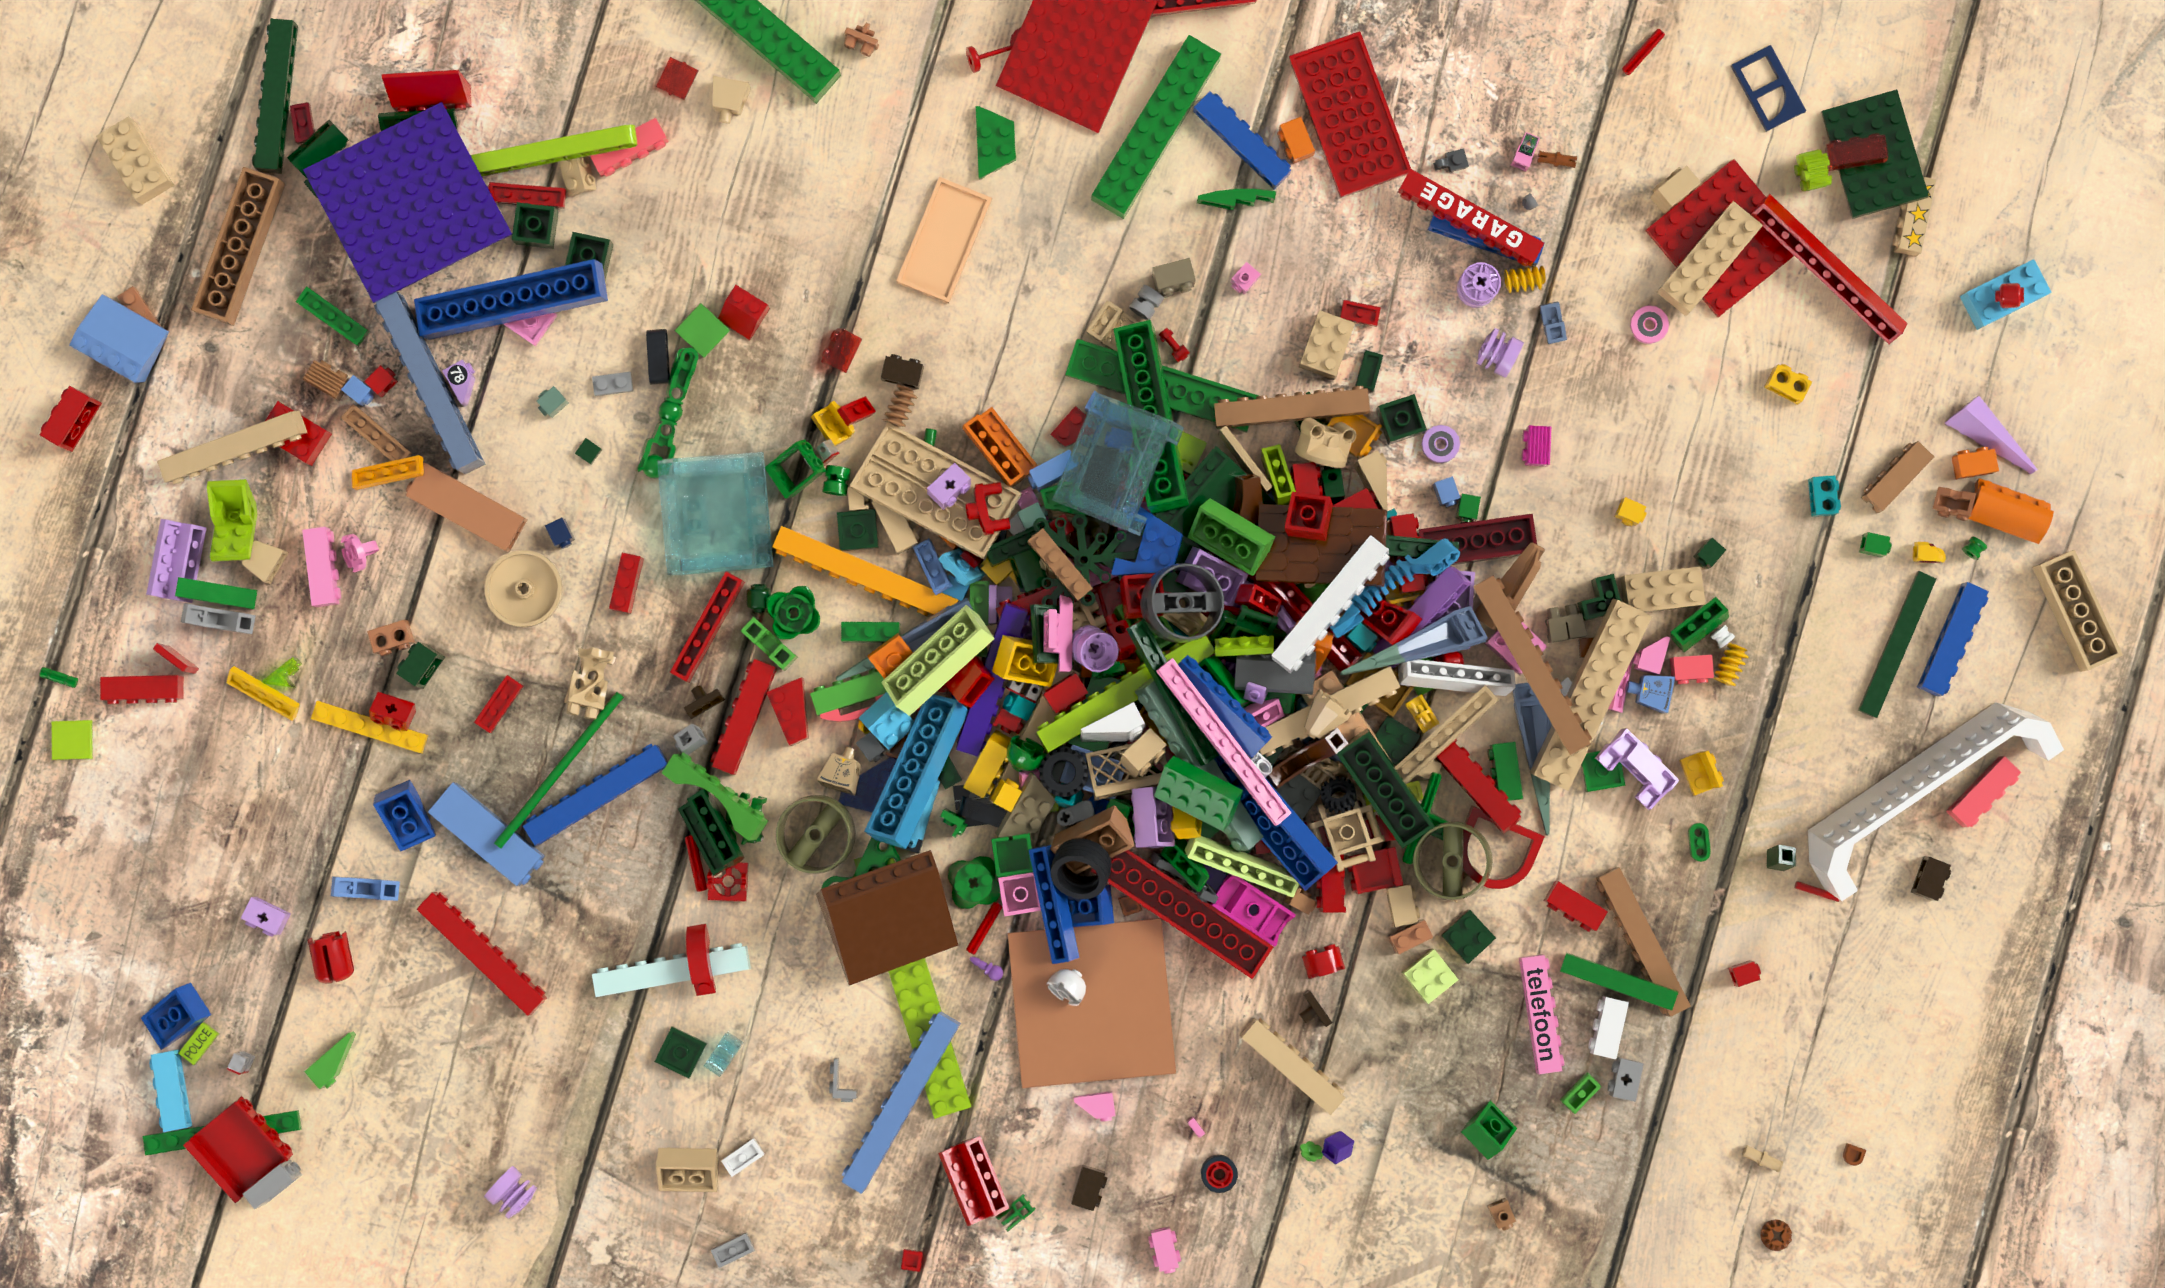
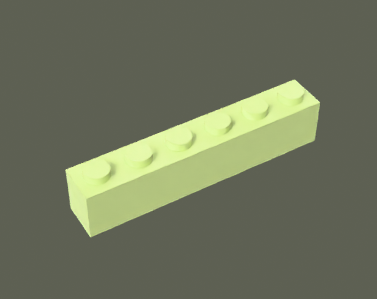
M1203 836L1190 838L1185 848L1189 859L1290 897H1294L1300 885L1285 867L1245 852H1237L1232 847Z

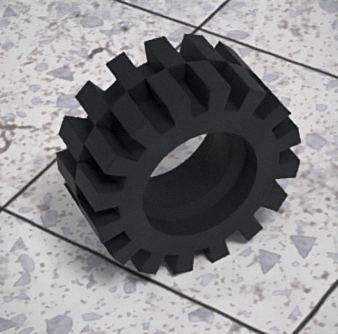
M1339 776L1335 777L1336 780L1330 778L1329 783L1325 781L1324 786H1321L1320 794L1324 808L1326 810L1329 809L1331 813L1334 810L1335 814H1338L1340 810L1342 813H1345V809L1351 810V806L1354 807L1357 801L1353 782L1351 783L1350 779L1346 780L1345 777H1342L1341 780H1339ZM1337 792L1346 793L1341 798L1331 797L1334 793Z

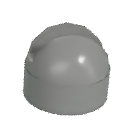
M1531 193L1522 200V205L1526 210H1532L1538 206Z

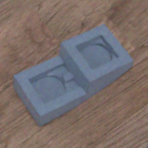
M1559 302L1539 305L1547 343L1551 344L1567 340Z

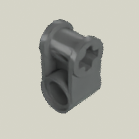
M1088 800L1082 801L1061 810L1057 815V822L1067 829L1094 816L1095 812L1092 802Z

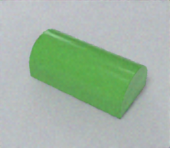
M1586 1072L1560 1101L1572 1113L1576 1114L1602 1086Z

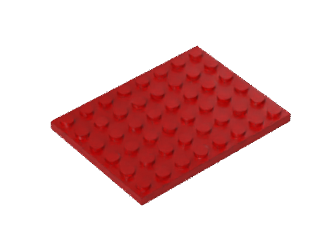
M1033 0L996 86L1099 133L1158 0Z

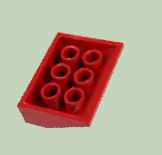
M459 70L382 74V80L390 104L396 112L423 111L441 102L445 109L455 108V110L463 111L466 108L472 107L471 85Z

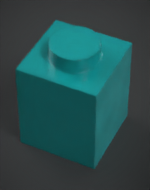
M1010 691L1004 699L1002 708L1028 721L1036 704Z
M1080 790L1077 794L1069 797L1056 796L1055 801L1060 807L1066 809L1081 802L1084 794Z

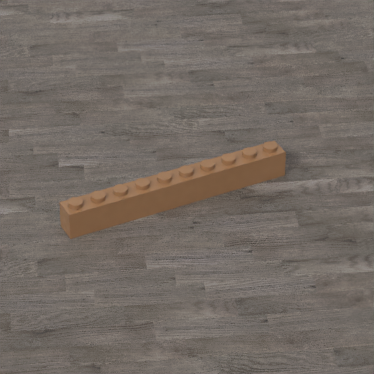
M1493 575L1473 586L1570 756L1590 746V740L1592 739L1587 729L1583 730L1580 726V723L1583 721L1577 712L1573 714L1570 708L1573 705L1568 695L1563 696L1560 690L1563 687L1558 678L1554 680L1550 674L1553 672V669L1549 662H1543L1541 658L1544 655L1539 645L1534 646L1531 641L1534 636L1530 629H1524L1522 625L1524 619L1520 612L1517 611L1515 613L1513 610L1514 602L1509 594L1505 596L1502 590L1505 586L1501 579H1496Z

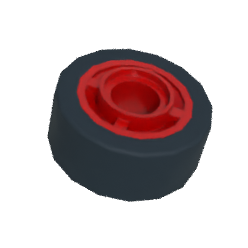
M1213 1155L1203 1163L1201 1179L1205 1187L1210 1191L1225 1193L1236 1184L1238 1171L1234 1162L1229 1157ZM1217 1169H1222L1225 1173L1220 1179L1214 1177V1172Z

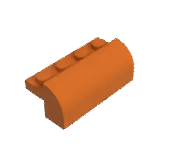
M993 407L981 415L977 414L963 425L962 429L1007 486L1011 488L1016 486L1029 475V470L1038 466Z
M1978 478L1975 483L1976 498L1971 517L1968 519L2039 544L2052 522L2054 511L2051 510V504Z

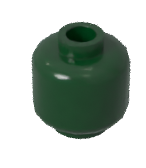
M752 584L751 588L746 590L747 607L753 609L756 613L765 612L767 598L771 595L770 588L766 587V584Z

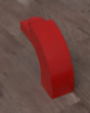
M706 924L688 926L686 930L688 967L696 996L716 993L709 956L710 937Z

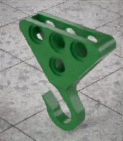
M871 837L855 874L852 877H830L823 883L821 889L831 886L835 882H842L870 872L873 867L879 869L887 866L888 860L894 858L896 862L901 861L895 846L888 844L887 850L882 852L879 849L881 842Z

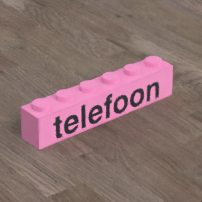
M1542 954L1519 957L1536 1073L1545 1074L1562 1071L1564 1058L1559 1053L1561 1038L1556 1033L1558 1019L1553 1013V1008L1556 1007L1555 999L1551 997L1550 993L1553 985L1551 977H1548L1547 970L1550 969L1549 960Z

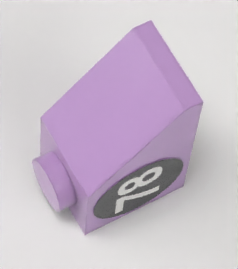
M460 360L442 371L460 404L465 407L469 403L475 377L473 373H475V370L470 363Z

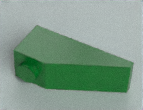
M1175 839V846L1164 847L1160 854L1197 892H1200L1210 876L1203 863L1187 857L1185 848L1188 842L1185 839Z

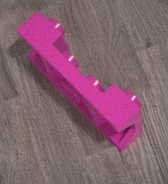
M1229 873L1216 892V895L1219 897L1215 904L1209 903L1274 947L1277 945L1279 935L1286 924L1296 916V914L1242 878ZM1256 904L1258 912L1250 915L1249 907Z

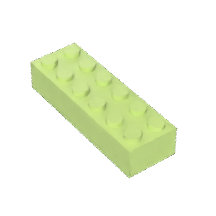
M965 605L881 683L895 706L910 716L994 640V637L981 617Z

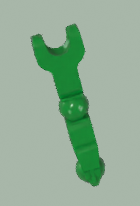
M680 348L677 350L666 390L667 398H664L665 401L661 403L658 411L660 416L658 420L660 422L656 425L652 437L645 440L637 470L638 472L643 470L644 474L649 478L656 479L661 476L664 480L668 478L669 468L676 451V447L673 445L674 425L677 426L676 422L682 417L683 410L681 405H683V402L681 401L686 396L698 362V352L693 348ZM686 353H687L688 356H689V359H688L687 362L684 360V357H685V354H686ZM674 388H678L681 392L680 396L676 399L671 394ZM665 424L670 428L667 435L661 433V427ZM653 443L668 447L665 460L659 455H649Z

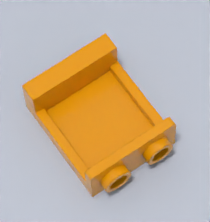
M1364 415L1332 417L1327 425L1333 427L1336 423L1343 422L1356 431V439L1351 444L1349 453L1358 459L1362 455L1364 457L1368 455L1372 449L1369 446L1372 440L1377 441L1382 434V431H1380L1382 425H1377Z

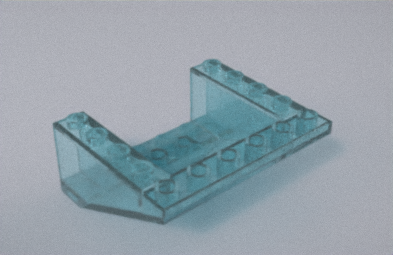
M1095 393L1052 500L1140 536L1147 518L1137 514L1166 442L1177 446L1184 427L1157 414Z
M764 452L657 460L667 575H688L773 567Z

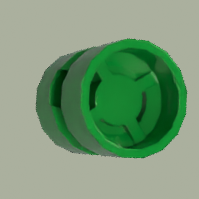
M826 465L825 477L827 480L823 483L822 492L836 496H847L848 485L846 481L850 478L851 469Z

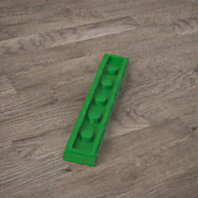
M1567 952L1560 972L1669 1010H1673L1679 992Z

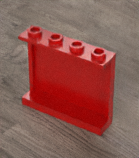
M242 1096L183 1145L234 1203H237L244 1196V1192L279 1164L287 1162L293 1155L291 1147L281 1141L277 1131L270 1128L266 1124L265 1118L261 1114H257L251 1102Z

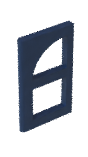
M1771 45L1731 65L1766 132L1807 111ZM1766 57L1777 80L1752 91L1741 69ZM1782 86L1784 91L1783 107L1774 119L1768 121L1757 99Z

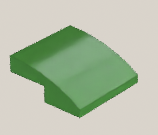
M700 303L674 331L705 358L730 330Z

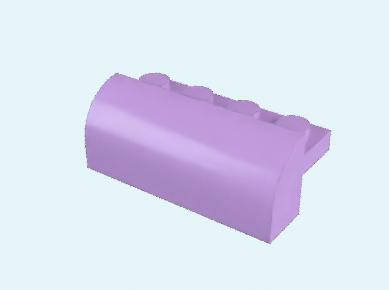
M167 519L160 520L146 595L182 602H193V599L175 597L178 577L197 580L206 527Z

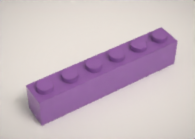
M1452 566L1446 568L1435 581L1427 586L1424 594L1414 600V605L1409 610L1421 617L1422 621L1411 635L1438 621L1471 584L1457 568ZM1381 638L1373 652L1377 654L1389 648L1392 644ZM1398 664L1389 665V666H1391L1392 668H1395Z

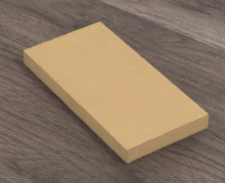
M1223 427L1218 434L1220 439L1247 474H1255L1260 477L1261 489L1266 494L1269 493L1272 488L1270 482L1228 427Z

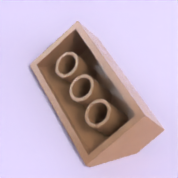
M1114 805L1055 834L1050 849L1055 854L1064 842L1075 838H1084L1100 844L1108 852L1110 858L1133 848L1134 841L1127 819ZM1078 861L1065 863L1076 874L1091 867Z

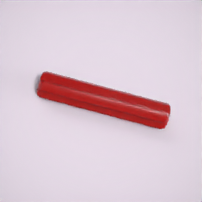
M1657 29L1626 63L1622 71L1626 75H1630L1661 41L1665 33L1661 29Z
M692 835L686 836L685 842L696 891L707 890L698 846Z
M997 902L992 904L966 948L967 952L973 955L977 952L1002 909L1001 904Z

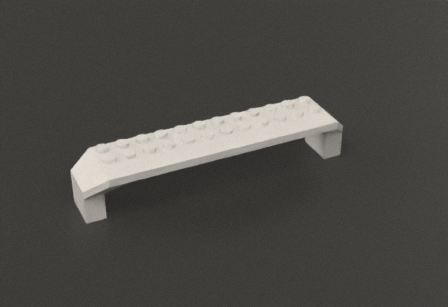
M1996 702L1808 830L1809 863L1823 888L1841 901L1857 892L1858 890L1847 872L1854 844L2013 735L2021 736L2029 751L2048 761L2058 755L2064 749L2051 723L2031 712Z

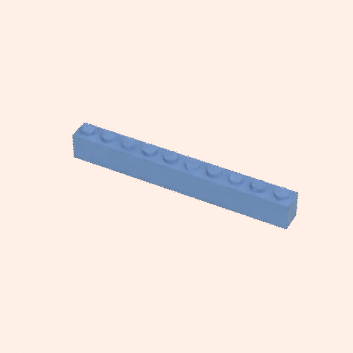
M942 1011L937 1015L934 1014L930 1019L929 1024L931 1027L928 1032L924 1031L921 1035L919 1048L915 1047L909 1056L912 1060L909 1065L905 1064L900 1072V1075H902L900 1081H895L890 1089L892 1095L889 1099L885 1098L880 1107L883 1109L879 1116L876 1114L872 1120L871 1125L873 1128L870 1133H865L861 1140L863 1142L861 1149L857 1148L851 1157L854 1161L851 1166L847 1165L842 1173V1176H844L842 1183L861 1194L866 1190L961 1024Z

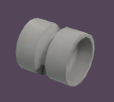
M1143 285L1138 292L1139 298H1134L1129 308L1141 318L1150 320L1155 313L1154 308L1159 307L1164 297L1153 288Z

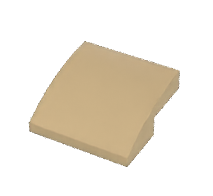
M1107 300L1086 332L1109 349L1117 351L1113 329L1138 323L1139 321Z

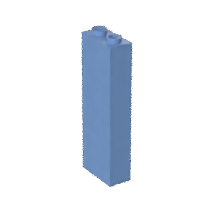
M452 782L428 811L430 815L516 886L525 885L531 878L530 873L534 869L538 870L544 863L542 859L545 856L516 831L502 849L495 845L494 842L508 825L458 783Z

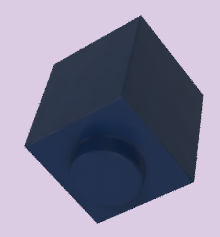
M561 517L545 525L555 547L564 549L572 545L571 542L575 538L566 519Z

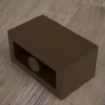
M891 354L890 357H885L881 380L919 389L924 366L920 364V360L910 358L907 361L903 360L899 355Z
M1923 856L1911 893L1932 901H1938L1944 894L1945 889L1943 886L1945 880L1947 881L1951 875V865L1932 857Z
M1082 1165L1071 1204L1094 1211L1095 1207L1099 1208L1102 1198L1099 1192L1101 1188H1105L1108 1178L1105 1177V1171Z

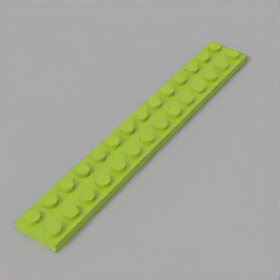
M862 857L857 858V859H853V860H854V863H855V866H856V869H857V867H858V865H859V863H860ZM894 858L888 860V865L895 863ZM873 867V868L871 869V871L876 870V869H878V868H877V867ZM925 958L888 971L912 1049L915 1047L919 1048L921 1035L924 1031L928 1032L931 1027L929 1024L930 1019L934 1014L937 1015L942 1011ZM952 1042L949 1043L924 1087L934 1119L972 1107Z

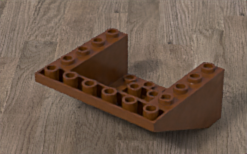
M931 850L825 887L816 893L849 986L958 946L940 875Z

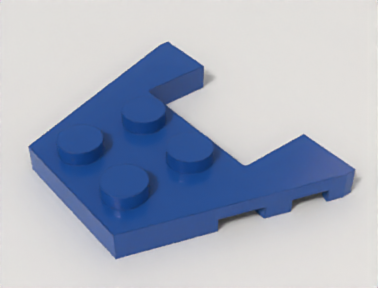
M1131 502L1127 519L1146 524L1135 563L1115 558L1111 575L1150 574L1174 565L1183 535L1144 508Z

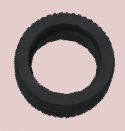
M1084 838L1068 840L1061 844L1055 853L1050 873L1053 884L1059 891L1075 899L1094 898L1101 894L1107 885L1112 867L1111 858L1108 852L1094 841ZM1070 861L1083 862L1090 865L1097 875L1089 877L1080 876L1072 872L1065 863Z

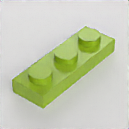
M1274 636L1223 637L1215 639V657L1274 653Z

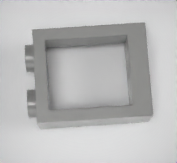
M291 1160L281 1163L244 1192L243 1195L254 1210L266 1205L302 1176L301 1168L296 1162Z

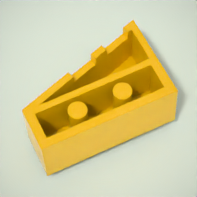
M998 730L994 731L963 788L981 798H984L986 794H991L995 787L993 781L1001 776L1004 770L1002 768L1004 761H1009L1007 758V747L1011 737Z

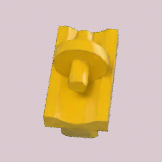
M1422 694L1405 704L1423 734L1440 724Z

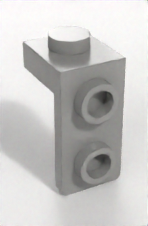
M835 1058L834 1062L830 1063V1074H833V1082H830L829 1093L833 1094V1098H840L841 1102H853V1099L857 1098L858 1089H838L839 1058Z

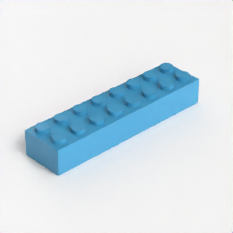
M935 694L922 704L864 832L876 841L903 849L907 848L969 711L963 704L957 700Z

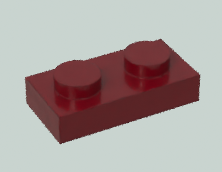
M309 102L290 105L295 142L297 144L304 143L315 133Z

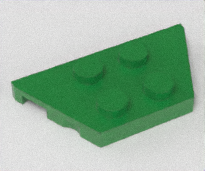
M976 106L979 179H983L988 174L996 172L1003 166L1016 161L1014 121Z

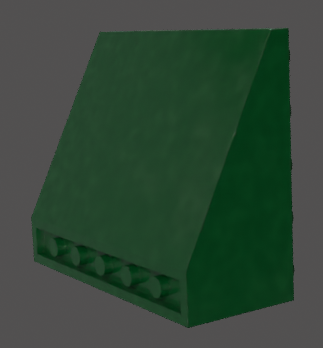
M1217 446L1212 449L1185 480L1189 505L1158 512L1155 515L1183 535L1175 564L1185 563L1192 547L1212 555L1205 551L1203 546L1188 538L1199 507L1211 498L1232 511L1236 494L1235 477L1247 475ZM1261 489L1262 503L1268 505H1276V503ZM1145 528L1139 534L1141 537H1143ZM1214 556V557H1216V558H1218V559H1220V560H1222V561L1225 560V559L1221 558L1220 556Z

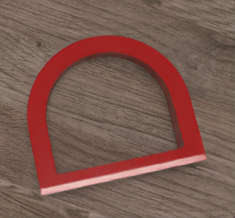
M1472 805L1465 820V824L1475 827L1478 818L1492 822L1480 808ZM1515 824L1510 829L1511 831L1531 839L1524 860L1515 873L1502 879L1488 878L1484 887L1504 889L1522 881L1532 869L1545 836ZM1464 829L1463 869L1473 881L1479 884L1483 876L1472 867L1467 851L1472 833Z

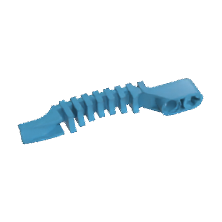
M1442 539L1417 559H1412L1409 555L1404 557L1406 561L1399 559L1396 562L1397 565H1391L1388 567L1389 570L1385 572L1384 587L1366 586L1359 596L1355 595L1351 601L1353 603L1334 626H1330L1334 633L1333 635L1339 638L1361 623L1364 618L1359 614L1360 610L1366 615L1371 616L1373 613L1368 605L1374 609L1377 605L1373 597L1381 601L1383 598L1379 592L1386 596L1389 593L1386 588L1387 586L1394 590L1396 588L1395 581L1402 586L1405 583L1402 578L1403 576L1410 582L1414 580V574H1431L1436 576L1459 558L1460 551L1448 539Z

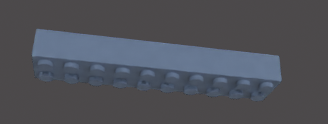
M397 291L377 301L374 308L378 315H381L384 319L382 324L386 332H390L393 337L390 339L391 343L400 352L399 359L402 365L406 366L409 370V373H407L408 378L412 384L416 385L417 390L415 392L420 401L423 400L426 405L424 407L425 413L434 421L432 427L435 433L441 436L443 441L440 443L444 451H448L451 456L449 458L453 469L456 468L458 472L467 474L486 465L425 339L419 336L418 324L404 296Z

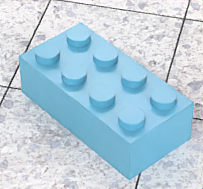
M2033 259L1960 296V299L1978 330L2052 292L2036 261ZM2018 283L2020 287H2024V303H2021L2017 308H2001L1999 302H1995V291L1999 290L2001 284Z

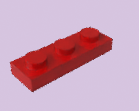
M506 675L474 723L487 732L492 733L524 685Z

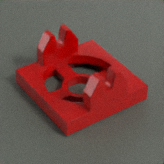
M740 862L735 866L729 867L722 878H714L709 869L707 874L708 900L747 901L749 863ZM732 868L740 872L741 879H736L732 875ZM724 877H733L734 883L731 887H726L723 884ZM714 884H721L725 888V895L720 894L714 887ZM735 885H740L741 889L736 894L731 895V888Z

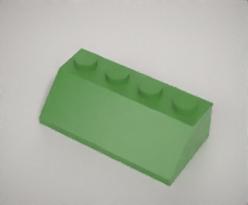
M1210 498L1199 507L1188 538L1253 576L1269 553L1275 536Z

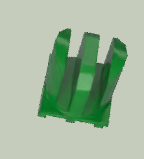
M1024 1194L1009 1205L1010 1209L996 1216V1219L999 1220L1010 1210H1014L1001 1222L1003 1226L1017 1215L1019 1216L1005 1229L1007 1232L1019 1222L1025 1220L1036 1209L1031 1207L1030 1201L1024 1198ZM1019 1201L1022 1204L1020 1208L1015 1205ZM1024 1208L1028 1211L1025 1215L1021 1212Z

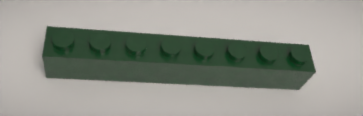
M270 18V24L267 25L268 43L265 44L266 61L263 62L264 80H261L260 84L262 98L258 102L260 117H257L256 120L258 135L254 139L256 153L252 157V164L259 172L282 174L298 25L293 20Z

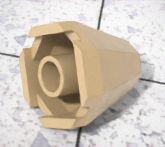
M1319 689L1314 696L1304 726L1307 729L1305 733L1313 739L1316 737L1321 739L1347 721L1352 713L1349 709H1343L1344 705L1326 692L1323 694V691Z

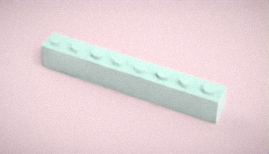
M742 943L730 945L731 949L723 950V946L711 948L712 952H709L713 976L751 969L747 946L742 947ZM684 953L673 955L671 960H666L665 957L655 958L654 963L649 964L644 960L635 962V966L628 967L627 964L617 965L616 970L609 971L608 967L596 969L597 973L592 974L595 997L691 980L688 959Z

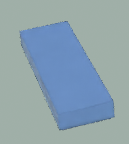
M930 538L913 546L934 594L937 595L951 588L952 584L942 563L938 560L939 556Z

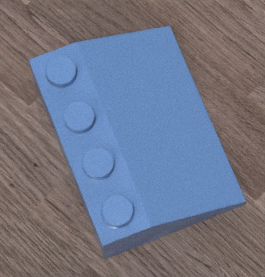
M102 294L77 328L69 346L135 383L145 382L169 331Z

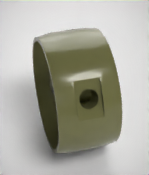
M810 795L793 802L784 810L777 823L776 843L780 854L789 865L805 873L819 874L836 868L847 859L855 843L856 831L851 814L839 801L828 796ZM806 801L826 803L825 808L810 827L807 828L791 851H789L785 841L784 830L786 820L791 811L797 805ZM843 817L847 827L848 840L845 851L840 859L826 867L806 865L807 861ZM813 829H817L820 832L819 839L812 837L811 832Z
M1445 822L1436 825L1421 836L1413 854V868L1419 883L1430 894L1444 900H1461L1475 894L1485 885L1492 870V852L1487 840L1477 829L1461 822ZM1442 827L1443 893L1433 888L1427 882L1420 867V852L1425 840L1434 831ZM1464 829L1477 837L1486 854V870L1481 882L1476 888L1463 894ZM1453 855L1458 859L1456 866L1449 865V856Z

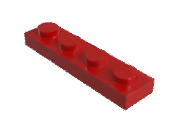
M489 182V191L496 203L516 205L519 202L565 209V188Z

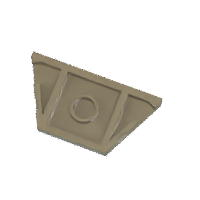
M1030 772L1021 787L1022 793L1012 811L1006 813L995 832L997 837L1037 833L1056 802L1055 798L1044 788L1033 772Z

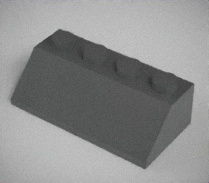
M1312 652L1309 656L1305 655L1301 660L1303 662L1301 667L1297 671L1293 670L1291 674L1272 660V654L1237 655L1235 690H1246L1247 683L1251 682L1266 687V692L1313 695L1316 652Z

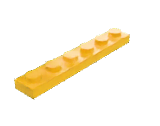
M316 701L311 717L313 720L418 753H423L428 735L410 729L407 731L402 729L395 730L386 724H376L370 720L369 716L321 701Z

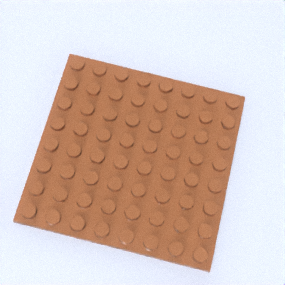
M1161 918L1073 927L1080 958L1052 964L1045 930L1008 933L1022 1088L1176 1074ZM1061 969H1069L1071 971L1075 969L1082 974L1081 978L1086 984V992L1078 1006L1069 1005V1000L1066 998L1063 1001L1060 1000L1048 989L1049 984L1047 982L1055 972Z

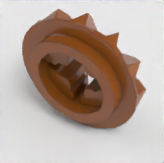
M1770 1220L1762 1227L1761 1240L1772 1251H1781L1788 1248L1789 1243L1792 1241V1231L1784 1221ZM1772 1229L1776 1232L1781 1231L1780 1237L1782 1241L1778 1239L1772 1240L1774 1237Z

